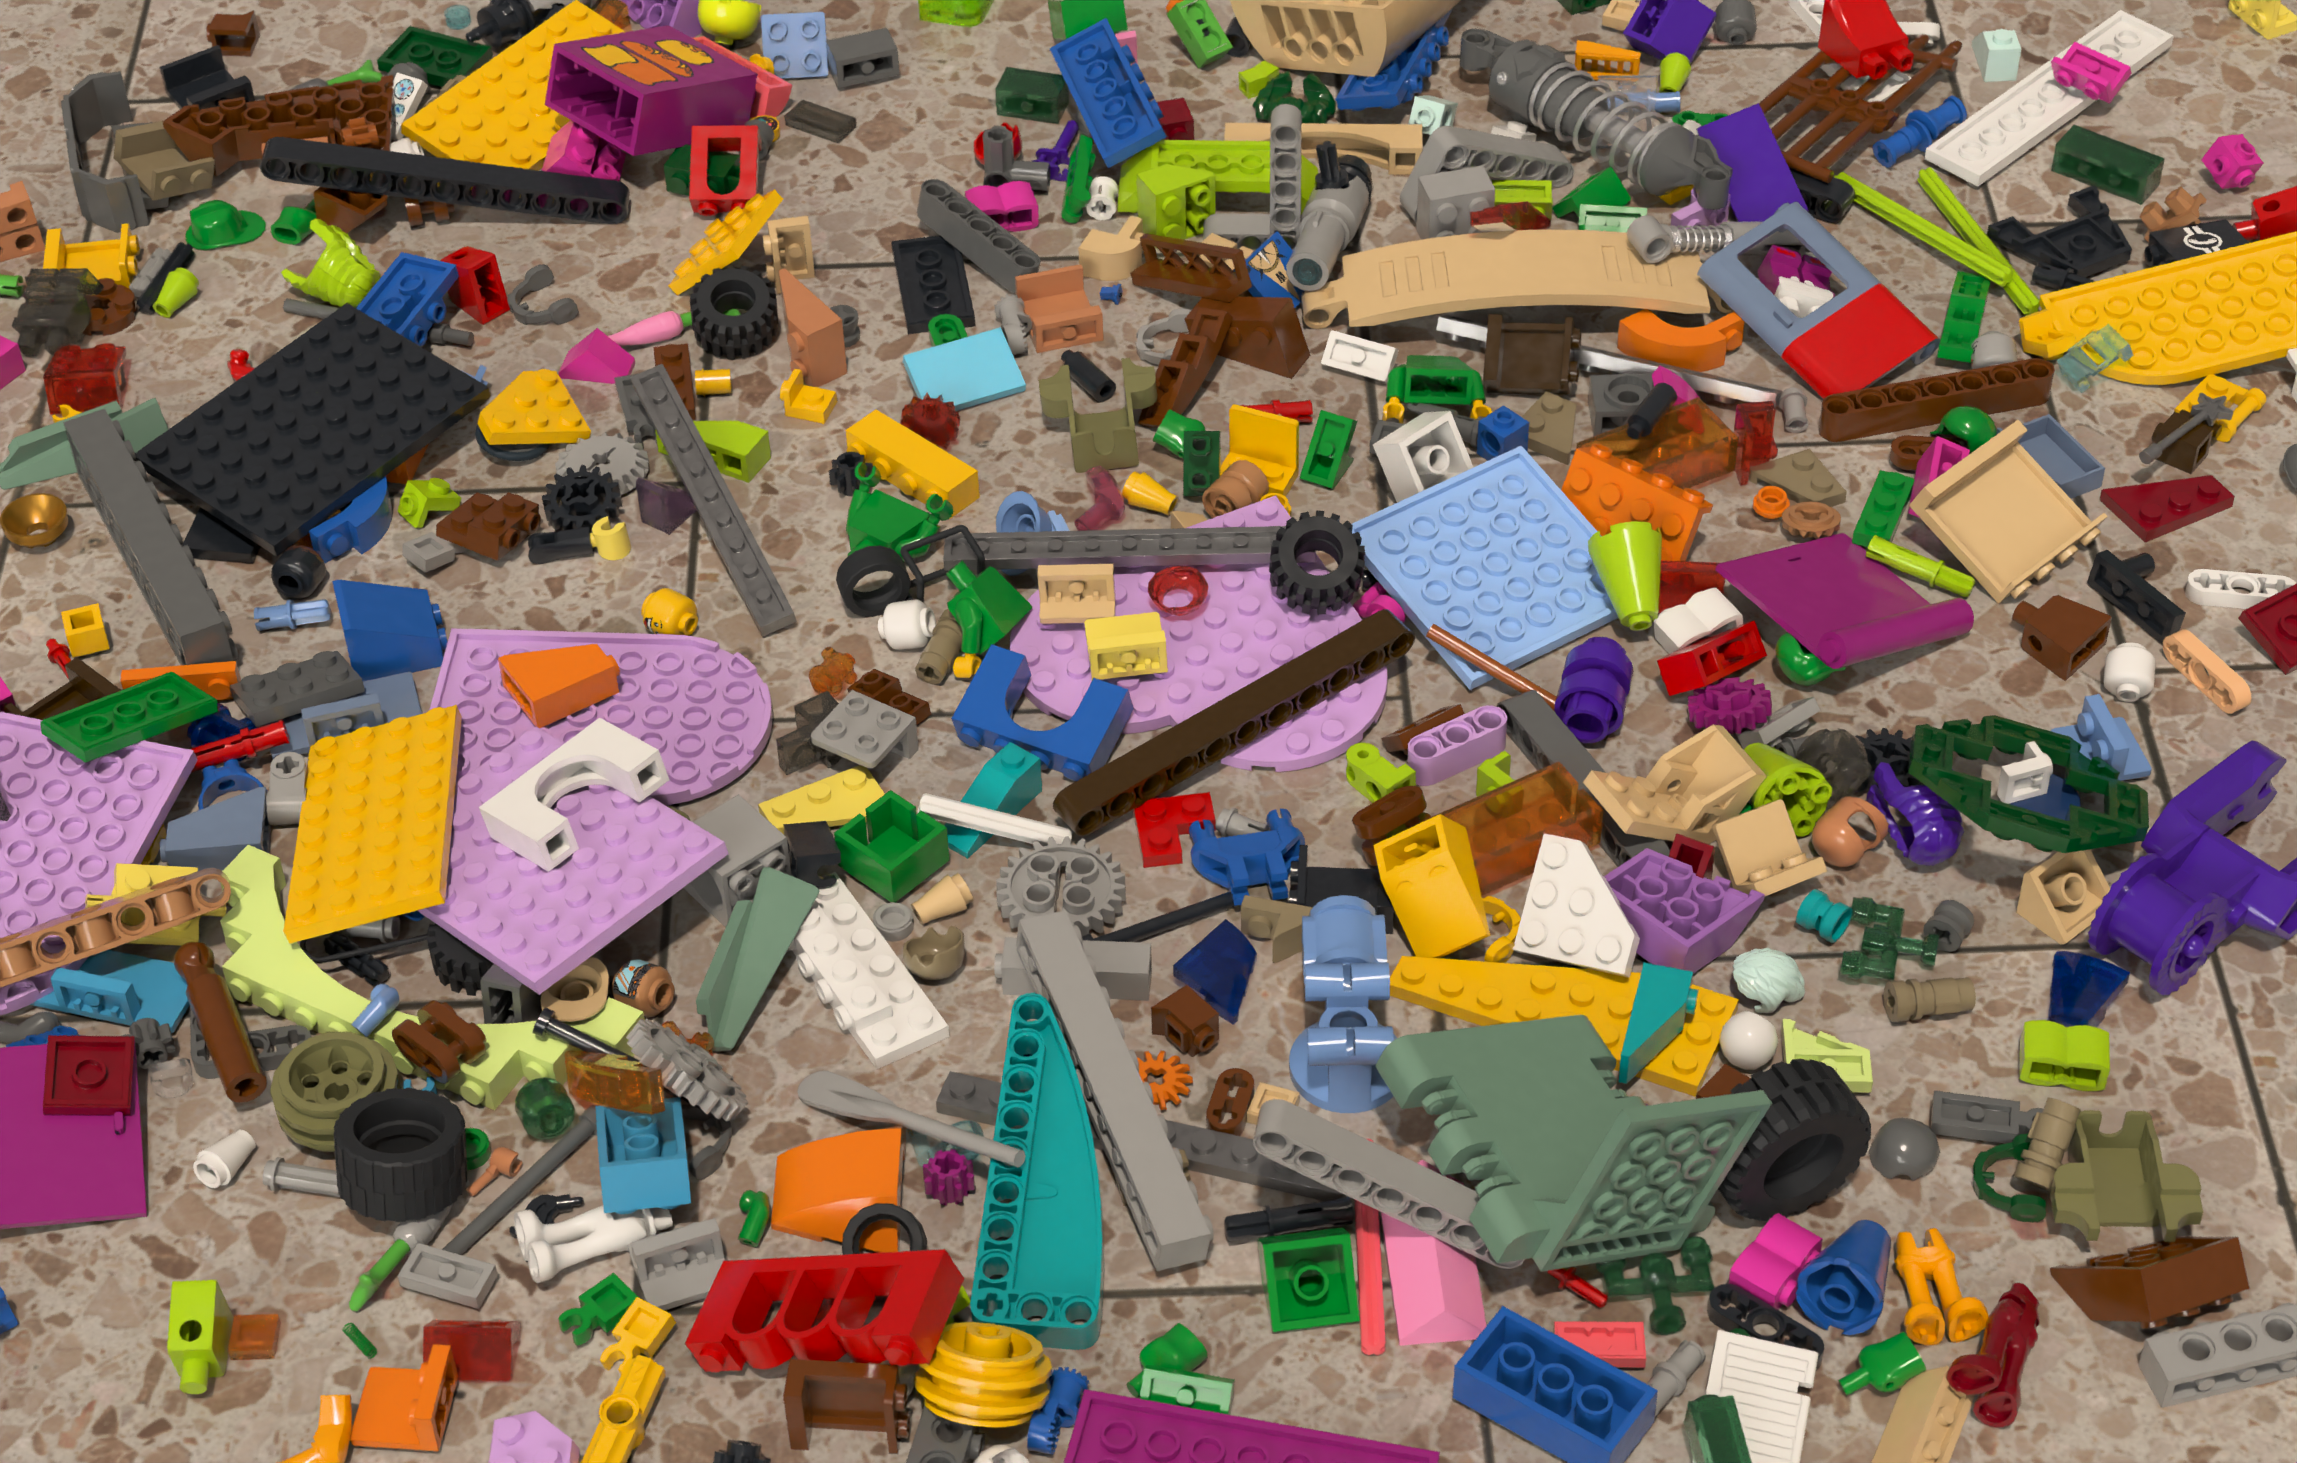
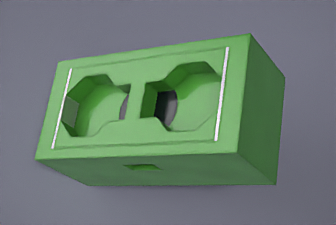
M1183 0L1175 4L1167 13L1168 18L1181 38L1182 46L1188 50L1198 69L1223 58L1233 47L1205 0Z

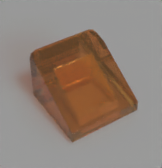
M601 0L594 9L596 13L620 29L630 25L628 7L620 0Z

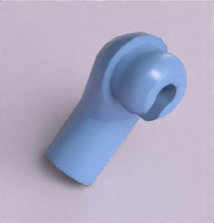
M387 984L375 986L370 995L372 1001L351 1025L365 1037H368L398 1006L399 994L395 988L389 987Z

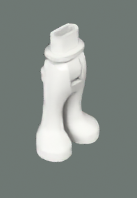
M599 1206L581 1215L554 1224H542L532 1210H523L514 1214L519 1247L523 1259L528 1261L530 1274L536 1283L550 1280L562 1269L587 1259L614 1251H628V1245L631 1242L644 1239L650 1235H656V1231L673 1227L669 1210L658 1207L639 1209L630 1214H618L615 1212L604 1213L603 1206Z

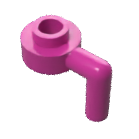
M1379 582L1370 587L1352 605L1362 618H1367L1380 610L1388 609L1403 623L1405 622V613L1396 600L1385 595L1387 591Z

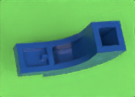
M386 476L352 500L351 504L344 511L309 530L313 550L319 553L324 563L331 561L352 548L363 554L375 546L386 534L393 516Z

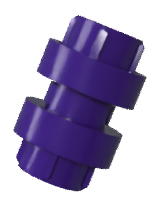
M1607 637L1588 638L1583 644L1573 648L1566 657L1562 682L1558 689L1554 710L1557 716L1582 743L1600 742L1606 735L1615 732L1622 724L1627 696L1633 678V665L1626 655L1625 649L1618 642Z

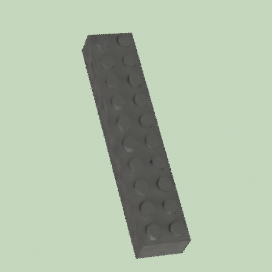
M104 408L63 422L78 477L179 664L191 665L238 660L237 648L232 638L228 639L227 634L232 632L228 616L225 611H217L220 610L213 589H205L207 588V582L201 568H193L195 561L189 546H181L183 540L175 523L169 525L171 518L164 502L157 503L159 502L158 493L152 481L146 483L148 478L140 460L134 462L136 460L135 452L129 440L123 442L125 437L119 421H111Z

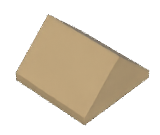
M2084 850L2071 853L2054 851L2023 876L2016 913L2059 944H2066L2091 925V921L2096 915V909L2102 905L2103 897L2110 892V887L2092 851Z

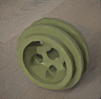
M327 1032L306 1039L290 1051L274 1072L270 1093L281 1130L295 1143L322 1152H335L334 1125L345 1108L350 1107L351 1103L366 1097L368 1094L386 1091L387 1089L402 1088L391 1053L377 1041L352 1032ZM361 1081L367 1083V1085H361L359 1083Z

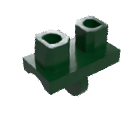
M1184 431L1183 496H1203L1205 490L1215 480L1220 478V431Z

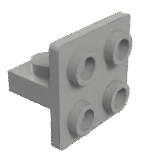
M715 1218L694 1222L661 1234L650 1235L628 1245V1252L645 1301L662 1310L706 1298L723 1261H725L720 1230Z

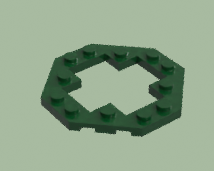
M1996 715L1984 716L1980 724H1972L1968 719L1944 722L1942 729L1931 727L1929 724L1916 725L1911 738L1908 773L1982 829L1991 832L1999 839H2016L2027 842L2034 848L2044 852L2058 851L2061 853H2071L2144 841L2149 829L2148 792L2137 784L2119 781V771L2098 756L2092 757L2091 760L2080 753L2082 745L2069 736ZM2035 741L2041 751L2050 757L2052 765L2057 764L2065 767V784L2071 785L2072 788L2082 793L2090 794L2096 792L2104 795V814L2070 804L2065 820L1991 799V781L1952 770L1953 751L1960 757L1968 760H1977L1979 758L1988 761L1993 746L2005 754L2015 755L2019 753L2024 755L2025 744Z

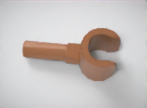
M505 1147L495 1149L491 1155L490 1166L486 1169V1172L466 1189L469 1195L474 1197L492 1179H495L499 1173L509 1177L516 1176L522 1167V1161L517 1159L519 1154Z

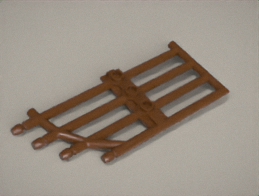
M1927 34L1917 36L1908 44V49L1914 54L1913 62L1925 64V66L1885 102H1868L1865 99L1895 74L1898 69H1888L1883 78L1876 80L1868 79L1856 91H1839L1836 88L1852 75L1843 67L1827 80H1811L1808 78L1822 65L1837 63L1820 50L1759 102L1765 115L1787 95L1802 101L1771 128L1776 141L1811 110L1831 112L1788 151L1781 150L1788 167L1830 183L1833 179L1834 171L1829 168L1868 133L1880 134L1888 131L1899 118V113L1894 112V110L1940 69L1954 72L1958 60L1952 58L1960 52L1962 43L1959 40L1953 41L1939 54L1921 51L1928 44L1929 36ZM1840 121L1860 123L1816 163L1800 158Z

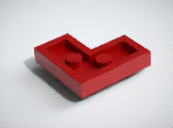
M1210 792L1153 798L1133 809L1143 868L1183 864L1179 835L1189 834V827L1193 822L1199 820L1201 829H1204L1203 820H1210L1213 823L1214 831H1216V819Z

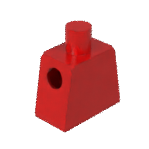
M2297 186L2255 199L2251 203V220L2233 223V227L2247 241L2252 240L2253 242L2296 232Z
M466 246L441 259V261L455 264L459 277L447 291L453 304L483 325L510 310L495 254Z

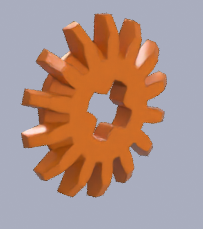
M1162 1050L1159 1052L1156 1060H1153L1149 1051H1144L1146 1062L1137 1057L1139 1075L1142 1081H1148L1147 1074L1149 1073L1155 1076L1163 1074V1084L1158 1085L1156 1082L1149 1084L1153 1093V1105L1159 1104L1160 1109L1165 1110L1167 1109L1166 1102L1172 1101L1176 1105L1181 1103L1177 1095L1178 1092L1187 1096L1190 1093V1089L1182 1083H1193V1076L1184 1074L1190 1071L1189 1065H1176L1180 1061V1057L1177 1055L1170 1057L1164 1062L1166 1052Z

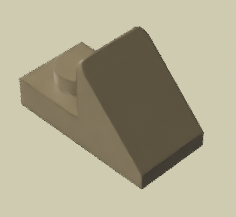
M1245 895L1241 905V934L1272 939V962H1280L1302 951V916H1309L1310 910L1313 907Z

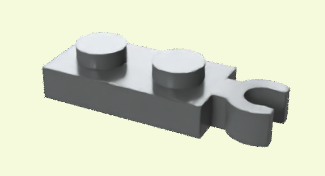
M637 374L614 378L627 431H633L635 443L642 444V438L647 435L654 436L657 443L655 428L630 377Z
M1934 1090L1931 1130L1937 1135L2011 1143L2015 1136L2029 1134L2036 1113H2042L2043 1108H2033L2025 1112L2020 1111V1101Z

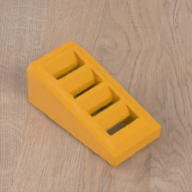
M1577 40L1575 67L1578 71L1582 70L1591 74L1595 81L1638 83L1641 53L1595 42ZM1585 59L1592 60V63L1585 62ZM1598 60H1604V66L1599 65ZM1611 61H1617V68L1611 67ZM1624 62H1630V71L1623 70Z

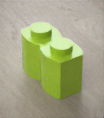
M2048 1020L2024 1022L2020 1038L2021 1080L2040 1086L2063 1084L2066 1087L2080 1091L2105 1090L2110 1072L2109 1032L2089 1025L2065 1027Z

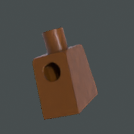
M2060 595L2052 596L2040 608L2026 601H2021L2012 616L2013 621L2024 626L2021 640L2023 651L2064 681L2071 677L2106 645L2112 619L2108 614Z

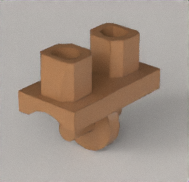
M2180 186L2168 194L2164 201L2170 210L2165 212L2157 201L2146 205L2139 216L2148 228L2144 237L2145 240L2149 243V233L2153 231L2200 224L2201 222L2198 219L2200 216L2199 206L2205 204L2207 199L2201 193L2192 197Z

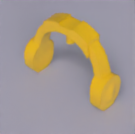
M1487 896L1482 898L1485 913L1493 915L1492 919L1494 922L1502 920L1508 926L1510 933L1506 937H1500L1490 945L1485 953L1484 961L1506 963L1514 952V942L1521 918L1516 910L1510 908L1504 901Z

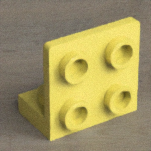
M2229 0L2228 8L2267 40L2297 30V16L2282 5L2281 0Z
M1158 612L1085 620V633L1092 680L1093 678L1101 680L1168 672L1165 632L1161 628Z

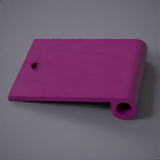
M1845 533L1719 563L1715 569L1825 665L1832 669L1847 667L1964 635L1970 632L1974 623V614L1967 601L1962 598H1953L1930 604L1879 561L1866 557L1867 551L1860 545L1853 544L1852 539Z
M47 1044L1 1047L0 1229L147 1217L136 1046L134 1048L131 1115H123L120 1111L115 1112L114 1115H43Z

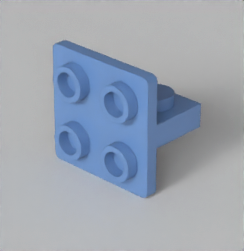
M823 12L768 14L761 16L763 57H768L772 61L774 75L781 79L828 76L826 40L828 39L826 38L825 14Z
M2100 694L2085 696L2082 713L2077 718V725L2051 730V732L2069 736L2082 745L2080 753L2090 760L2092 757L2098 756L2120 772L2118 776L2119 781L2146 777L2151 774L2152 768L2125 719L2122 717L2113 718Z

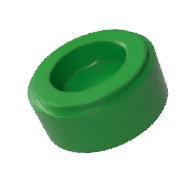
M465 1128L467 1170H473L481 1167L489 1160L491 1147L485 1132L477 1128Z

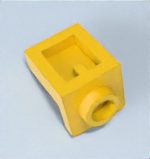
M794 369L789 379L784 380L780 389V399L784 401L785 416L825 424L837 404L836 391L804 385L802 370Z

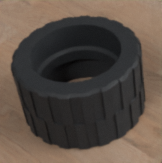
M416 1088L387 1089L386 1091L368 1094L366 1097L351 1103V1106L345 1108L341 1112L340 1118L336 1120L334 1125V1147L338 1193L341 1199L345 1201V1204L350 1209L356 1210L358 1214L380 1221L406 1222L407 1220H419L443 1211L444 1208L455 1203L458 1200L457 1198L463 1194L466 1188L465 1183L468 1179L465 1120L458 1106L452 1104L446 1097L436 1095L428 1090H417Z

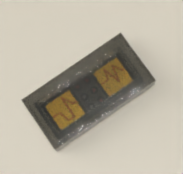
M803 99L784 116L785 125L838 144L857 128L855 117Z

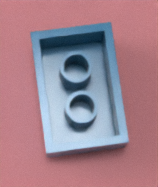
M681 1097L595 1106L604 1213L630 1214L639 1209L656 1207L674 1209L683 1204H691Z

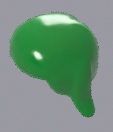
M1959 406L1947 411L1937 430L1930 432L1931 435L1952 434L1966 440L1970 454L1996 436L1997 433L1992 418L1983 410L1971 406Z
M1788 632L1780 636L1776 642V658L1781 670L1789 680L1798 685H1815L1830 677L1832 672L1846 669V667L1839 669L1828 667Z

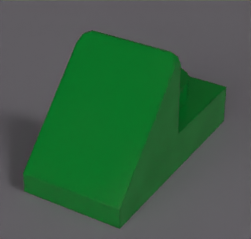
M1321 410L1299 478L1334 489L1353 463L1354 458L1347 456L1358 421Z

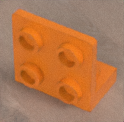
M433 1344L429 1361L423 1362L420 1370L371 1367L369 1369L351 1431L350 1440L353 1446L439 1451L458 1380L451 1345Z

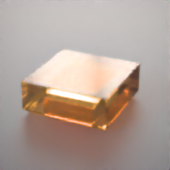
M234 1315L228 1347L230 1360L275 1359L281 1325L279 1315Z

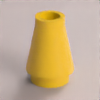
M1135 471L1132 472L1122 491V497L1128 500L1129 505L1161 512L1168 516L1174 510L1178 501V496L1169 492L1145 472L1141 474Z

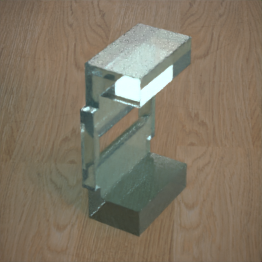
M2107 324L2096 333L2094 331L2070 347L2068 353L2057 360L2061 373L2083 393L2090 388L2087 380L2090 375L2094 377L2119 359V357L2126 362L2133 357V353L2129 343ZM2086 343L2105 360L2099 366L2081 349Z

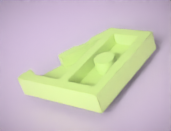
M1791 1019L1782 1020L1781 1034L1785 1063H1791L1792 1059H1805L1808 1061L1811 1059L1825 1063L1840 1075L1852 1092L1871 1093L1873 1077L1869 1049L1853 1043L1841 1042L1835 1036L1819 1031L1816 1037L1795 1029L1796 1021Z

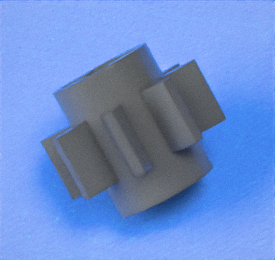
M142 1018L135 1021L129 1028V1034L121 1035L135 1037L137 1065L143 1069H154L163 1065L167 1060V1053L175 1052L176 1050L169 1024L165 1023L160 1026L159 1022L153 1018Z

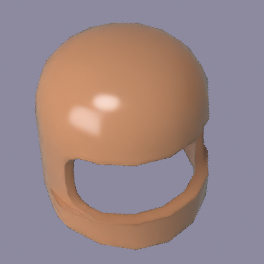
M1846 796L1837 801L1817 821L1812 830V844L1815 851L1820 857L1822 856L1825 862L1833 866L1845 868L1859 862L1864 855V851L1877 847L1888 834V822L1885 816L1869 802L1861 798ZM1856 812L1867 814L1875 826L1876 839L1873 841L1861 839L1848 824L1849 818Z

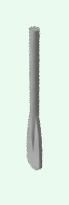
M830 1071L812 1073L798 1087V1096L804 1104L825 1111L862 1120L891 1122L1015 1167L1022 1166L1025 1161V1152L1023 1150L902 1109L880 1093Z

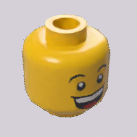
M662 588L649 594L642 605L641 615L645 628L654 634L691 635L697 627L698 617L695 602L670 588Z

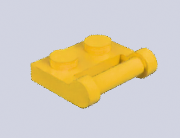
M2210 374L2174 409V412L2180 413L2183 409L2191 413L2192 406L2199 404L2198 397L2200 393H2204L2212 399L2226 396L2225 407L2230 408L2233 404L2239 405L2233 411L2231 420L2220 419L2218 421L2217 418L2215 423L2222 426V431L2216 440L2228 442L2236 434V428L2253 411H2258L2265 405L2266 395L2258 388L2247 390L2222 377Z

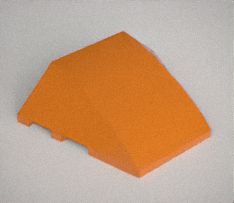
M894 1125L883 1129L852 1132L819 1139L787 1150L777 1156L771 1228L822 1242L825 1239L842 1242L843 1233L850 1219L862 1208L876 1203L895 1204L900 1207L903 1161H905L907 1128ZM882 1219L871 1223L864 1230L860 1238V1252L862 1248L880 1253L899 1252L900 1224L893 1220Z

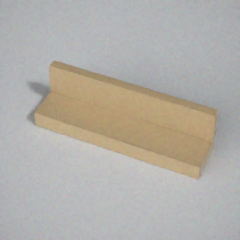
M1949 1366L1927 1370L1911 1378L1902 1386L1871 1463H1949L1975 1397L1974 1394L1966 1395L1957 1392L1949 1385L1947 1381Z

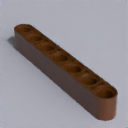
M2032 358L1832 394L1823 399L1818 431L1820 436L1827 441L1842 442L1940 424L1947 411L1959 406L1976 407L1988 415L2040 406L2049 401L2055 368L2045 359Z

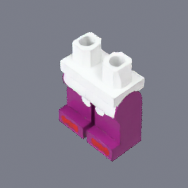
M1772 245L1757 270L1760 282L1799 318L1806 317L1835 297L1834 292L1831 291L1829 280L1832 272L1816 257L1804 254L1801 259L1799 252Z

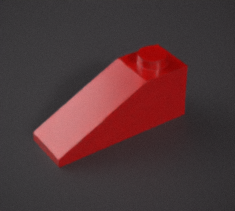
M1755 620L1679 649L1658 659L1657 663L1668 694L1672 696L1705 687L1767 656Z

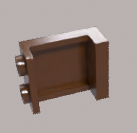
M790 1359L783 1400L791 1449L809 1450L812 1428L887 1432L889 1453L898 1454L901 1438H908L910 1431V1411L906 1410L908 1388L907 1384H900L898 1365Z

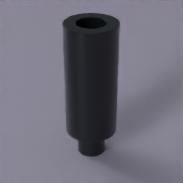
M1066 350L1063 352L1061 360L1064 362V365H1069L1070 376L1098 402H1104L1113 396L1116 390L1115 382L1080 351Z
M1666 383L1656 384L1628 419L1629 428L1627 429V435L1631 439L1636 440L1640 436H1648L1677 400V393L1672 386Z

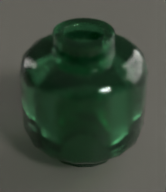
M541 1077L527 1082L518 1091L515 1098V1111L525 1131L536 1139L548 1140L564 1134L572 1125L575 1117L574 1105L564 1086L553 1078Z

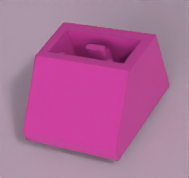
M570 120L551 137L542 171L619 181L626 154L619 147Z

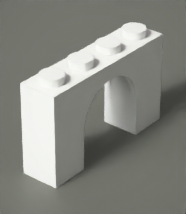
M598 718L482 804L479 810L491 838L549 872L579 849L568 818L550 809L558 799L584 786L606 785L641 802L668 782L669 777L658 749L602 718Z

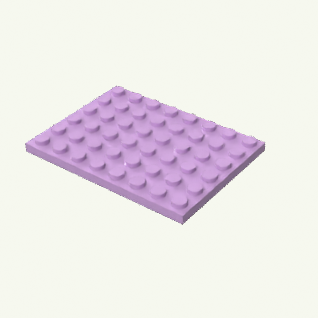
M536 726L456 782L445 903L417 911L540 995L729 853L724 841L651 796L638 802L617 789L606 785H589L575 789L558 799L550 808L568 818L579 849L549 872L490 837L479 807L564 744Z

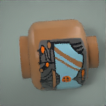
M639 959L631 960L623 965L612 981L614 999L643 1011L644 1017L658 1015L671 1004L674 997V984L667 969Z

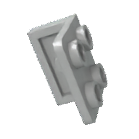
M851 690L811 733V740L814 745L866 768L876 767L890 751L908 759H911L918 751L916 717L854 690Z

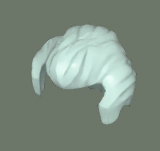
M1770 948L1753 949L1737 956L1736 960H1734V970L1732 973L1738 990L1747 998L1758 1000L1761 1003L1754 1006L1756 1013H1772L1783 1000L1786 1002H1796L1805 994L1804 978L1795 960L1784 952Z

